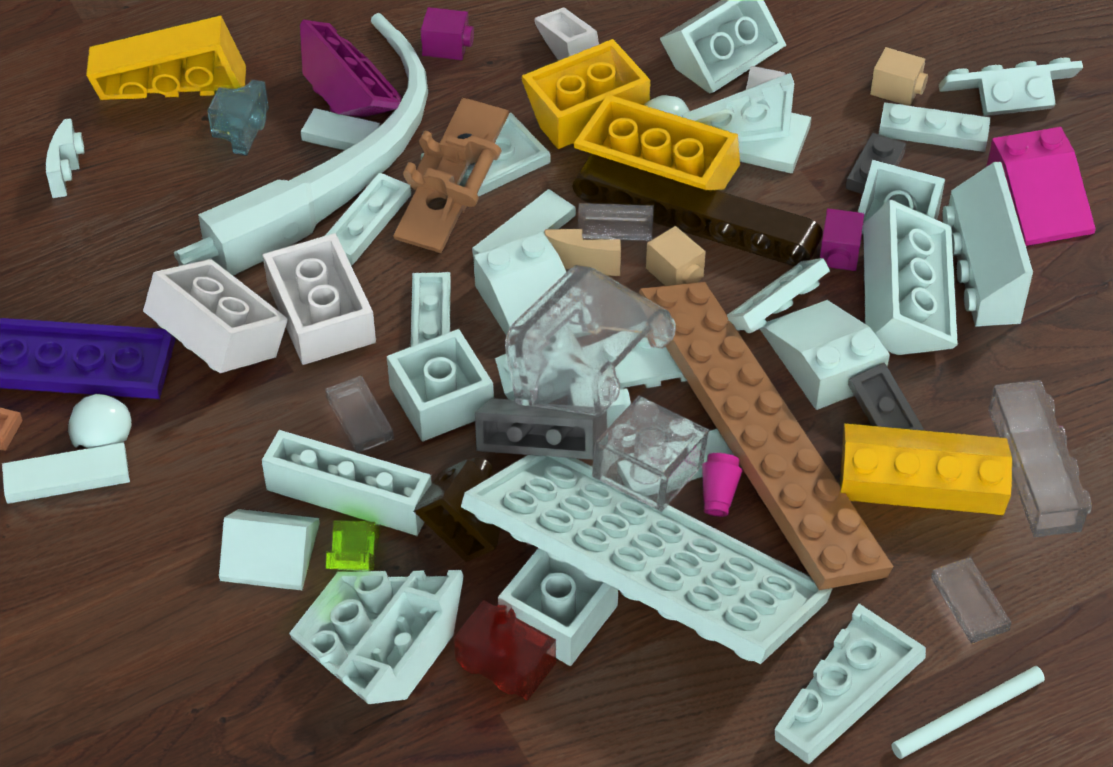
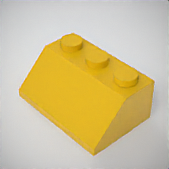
M614 39L522 75V82L538 124L557 149L575 142L608 94L641 105H645L646 102L650 101V79Z

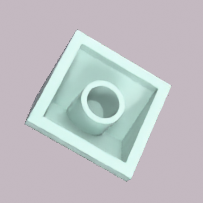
M872 160L858 209L859 213H864L863 224L889 199L937 220L945 179Z
M238 509L224 517L219 570L220 581L302 591L320 524L319 518Z

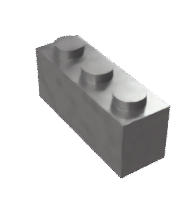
M491 398L475 412L477 451L594 460L607 446L606 406Z

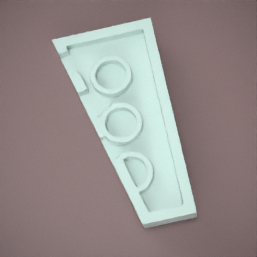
M858 604L852 613V620L847 628L841 629L835 638L834 647L825 660L821 659L813 671L814 677L807 688L801 689L774 729L775 740L804 762L810 764L926 658L925 647L861 604Z

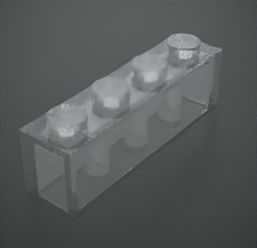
M1041 379L994 385L988 411L997 436L999 438H1007L1012 455V478L1033 537L1081 532L1087 514L1091 513V497L1086 489L1083 490L1080 484L1078 463L1074 457H1070L1067 450L1066 432L1062 425L1058 426L1056 421L1055 405L1052 396L1046 394Z

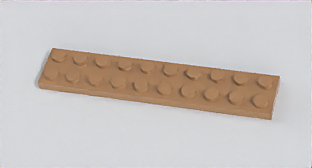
M699 282L640 288L636 301L733 455L740 459V466L817 588L824 590L888 578L894 566L847 495L840 493L841 486L734 325L728 321L727 314L707 284Z

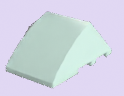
M448 570L447 576H426L424 571H413L409 577H388L386 571L337 572L289 634L297 644L367 704L405 700L454 635L464 575L461 570Z

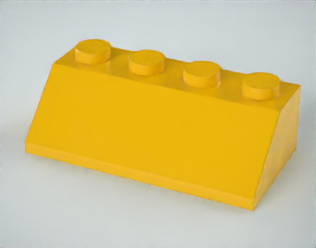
M609 94L574 142V148L704 190H724L740 166L738 134Z
M844 423L840 493L846 494L850 501L1004 515L1011 497L1012 455L1007 438Z

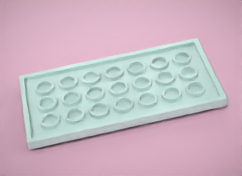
M527 455L466 491L461 504L462 508L475 514L478 520L494 524L506 530L514 539L530 543L544 550L552 559L566 562L582 570L588 578L603 581L620 590L621 594L626 598L641 601L658 610V613L664 618L677 620L696 630L697 634L702 638L717 641L734 650L740 658L755 661L759 664L764 662L828 602L833 589L819 590L810 576L576 458Z

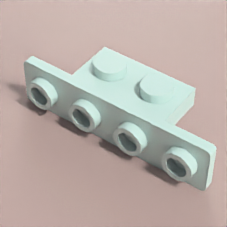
M1058 58L1046 65H1037L1035 61H1027L1017 64L1015 68L1003 69L1002 65L987 66L981 69V72L969 73L968 69H956L948 72L947 76L938 85L940 92L979 88L983 116L1052 109L1056 105L1052 80L1074 77L1083 69L1082 61L1071 62L1070 58Z

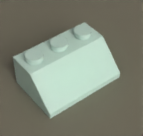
M720 0L660 38L675 69L709 94L749 70L750 66L757 65L786 46L764 0Z

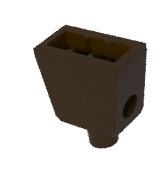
M483 458L466 459L439 473L413 511L465 562L495 550L501 529L494 524L478 520L475 514L461 507L464 493L491 476L492 465Z

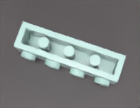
M282 430L277 432L262 458L266 489L268 491L418 536L424 524V521L413 511L432 484L430 474Z

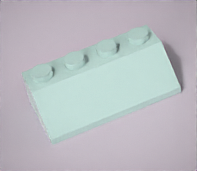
M993 162L951 190L949 206L943 207V223L951 226L953 255H957L958 282L965 285V309L972 312L975 327L1021 324L1033 275L1002 163Z
M889 199L863 224L865 324L872 329L886 350L896 355L953 349L958 343L951 226Z

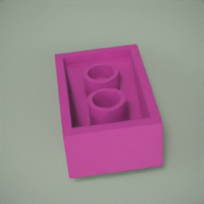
M1062 127L992 138L987 166L993 162L1002 163L1025 246L1095 233L1096 228L1075 151Z

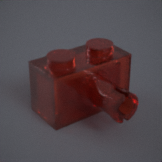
M483 600L454 636L456 661L469 673H479L492 680L503 692L511 695L515 693L528 701L556 664V639L516 618L512 608L507 613L508 607L506 605L494 606Z

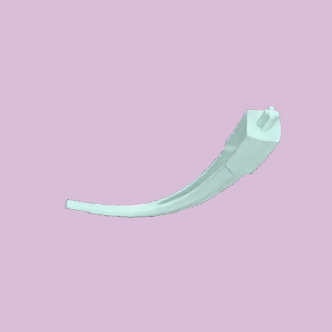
M375 14L371 18V23L401 57L408 77L407 91L398 108L380 127L366 138L325 163L289 181H273L245 195L198 214L203 240L174 252L179 266L212 259L231 275H236L264 261L263 254L289 247L312 234L318 222L352 199L371 183L379 172L383 173L402 154L422 121L428 97L427 76L412 45L382 14Z

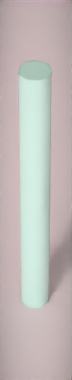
M1034 666L891 744L894 754L899 759H902L1042 683L1045 680L1042 670L1038 666Z

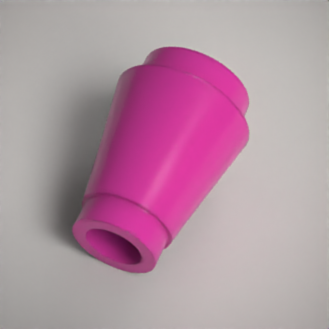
M711 453L707 455V462L702 464L704 513L718 517L728 515L743 471L739 467L740 459L738 457L725 453Z

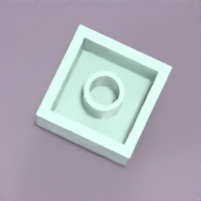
M459 329L387 356L390 388L422 442L474 422L475 412L491 398H494L492 380Z
M538 548L499 595V626L571 666L618 606V589L603 581L588 578L582 570L566 562L554 560L544 550Z

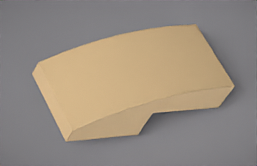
M582 229L545 230V236L558 253L565 269L594 275L620 276V239L583 240Z

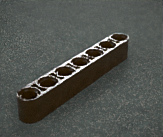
M595 154L587 158L572 185L575 194L586 202L669 228L677 226L682 232L791 266H796L801 261L811 260L823 236L820 225L810 218L722 191L704 190Z

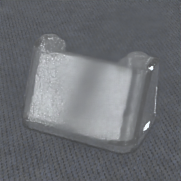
M573 266L526 310L508 330L505 349L516 404L601 417L611 404L617 400L620 394V381L616 376L615 367L644 337H647L648 343L653 348L663 349L675 337L676 324L674 319L671 318V314L665 308L600 271L587 266Z

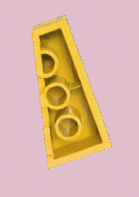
M217 16L91 46L89 48L86 76L100 100L146 98L147 93H159L165 95V97H179V92L200 91V96L215 95V91L231 90L232 95L245 94L246 65L222 16Z

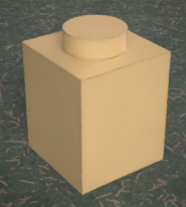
M885 47L874 68L870 95L911 106L916 94L922 95L927 84L928 74L923 73L925 58Z
M674 226L647 243L646 269L665 286L698 283L704 277L706 251L677 226Z

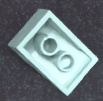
M543 231L474 255L475 287L514 349L565 327L568 328L577 343L593 338V331L563 263Z
M828 300L770 320L760 328L765 338L816 410L854 396L848 386L850 378L883 363L888 367L890 354L872 329Z

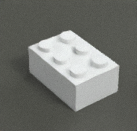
M336 233L263 254L267 285L279 312L288 318L286 329L302 365L376 343L373 311Z
M212 259L153 272L143 312L156 321L161 328L167 330L182 342L184 347L193 351L208 363L210 368L219 373L276 358L288 321L287 317Z

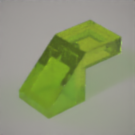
M334 520L332 551H326V569L350 572L373 571L380 525L376 522Z

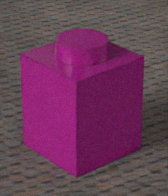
M428 7L421 27L422 56L463 60L466 47H472L474 39V27L469 26L468 12Z
M827 208L820 258H824L829 268L856 271L864 213Z

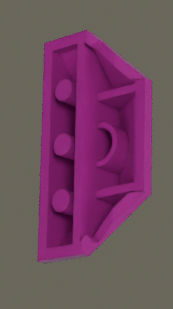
M302 20L300 24L302 73L312 84V89L330 105L329 108L333 113L346 116L368 117L398 108L403 97L363 53L351 42L339 36L337 30L330 23Z

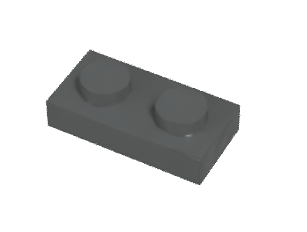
M872 133L847 178L846 189L863 194L872 160L898 166L905 154L906 143Z
M885 363L850 378L848 386L872 426L924 431Z

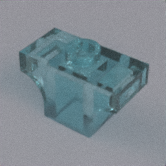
M251 79L246 86L237 89L219 87L208 109L212 137L230 141L234 154L247 156L258 130H263L265 126L266 112L269 108L265 81Z

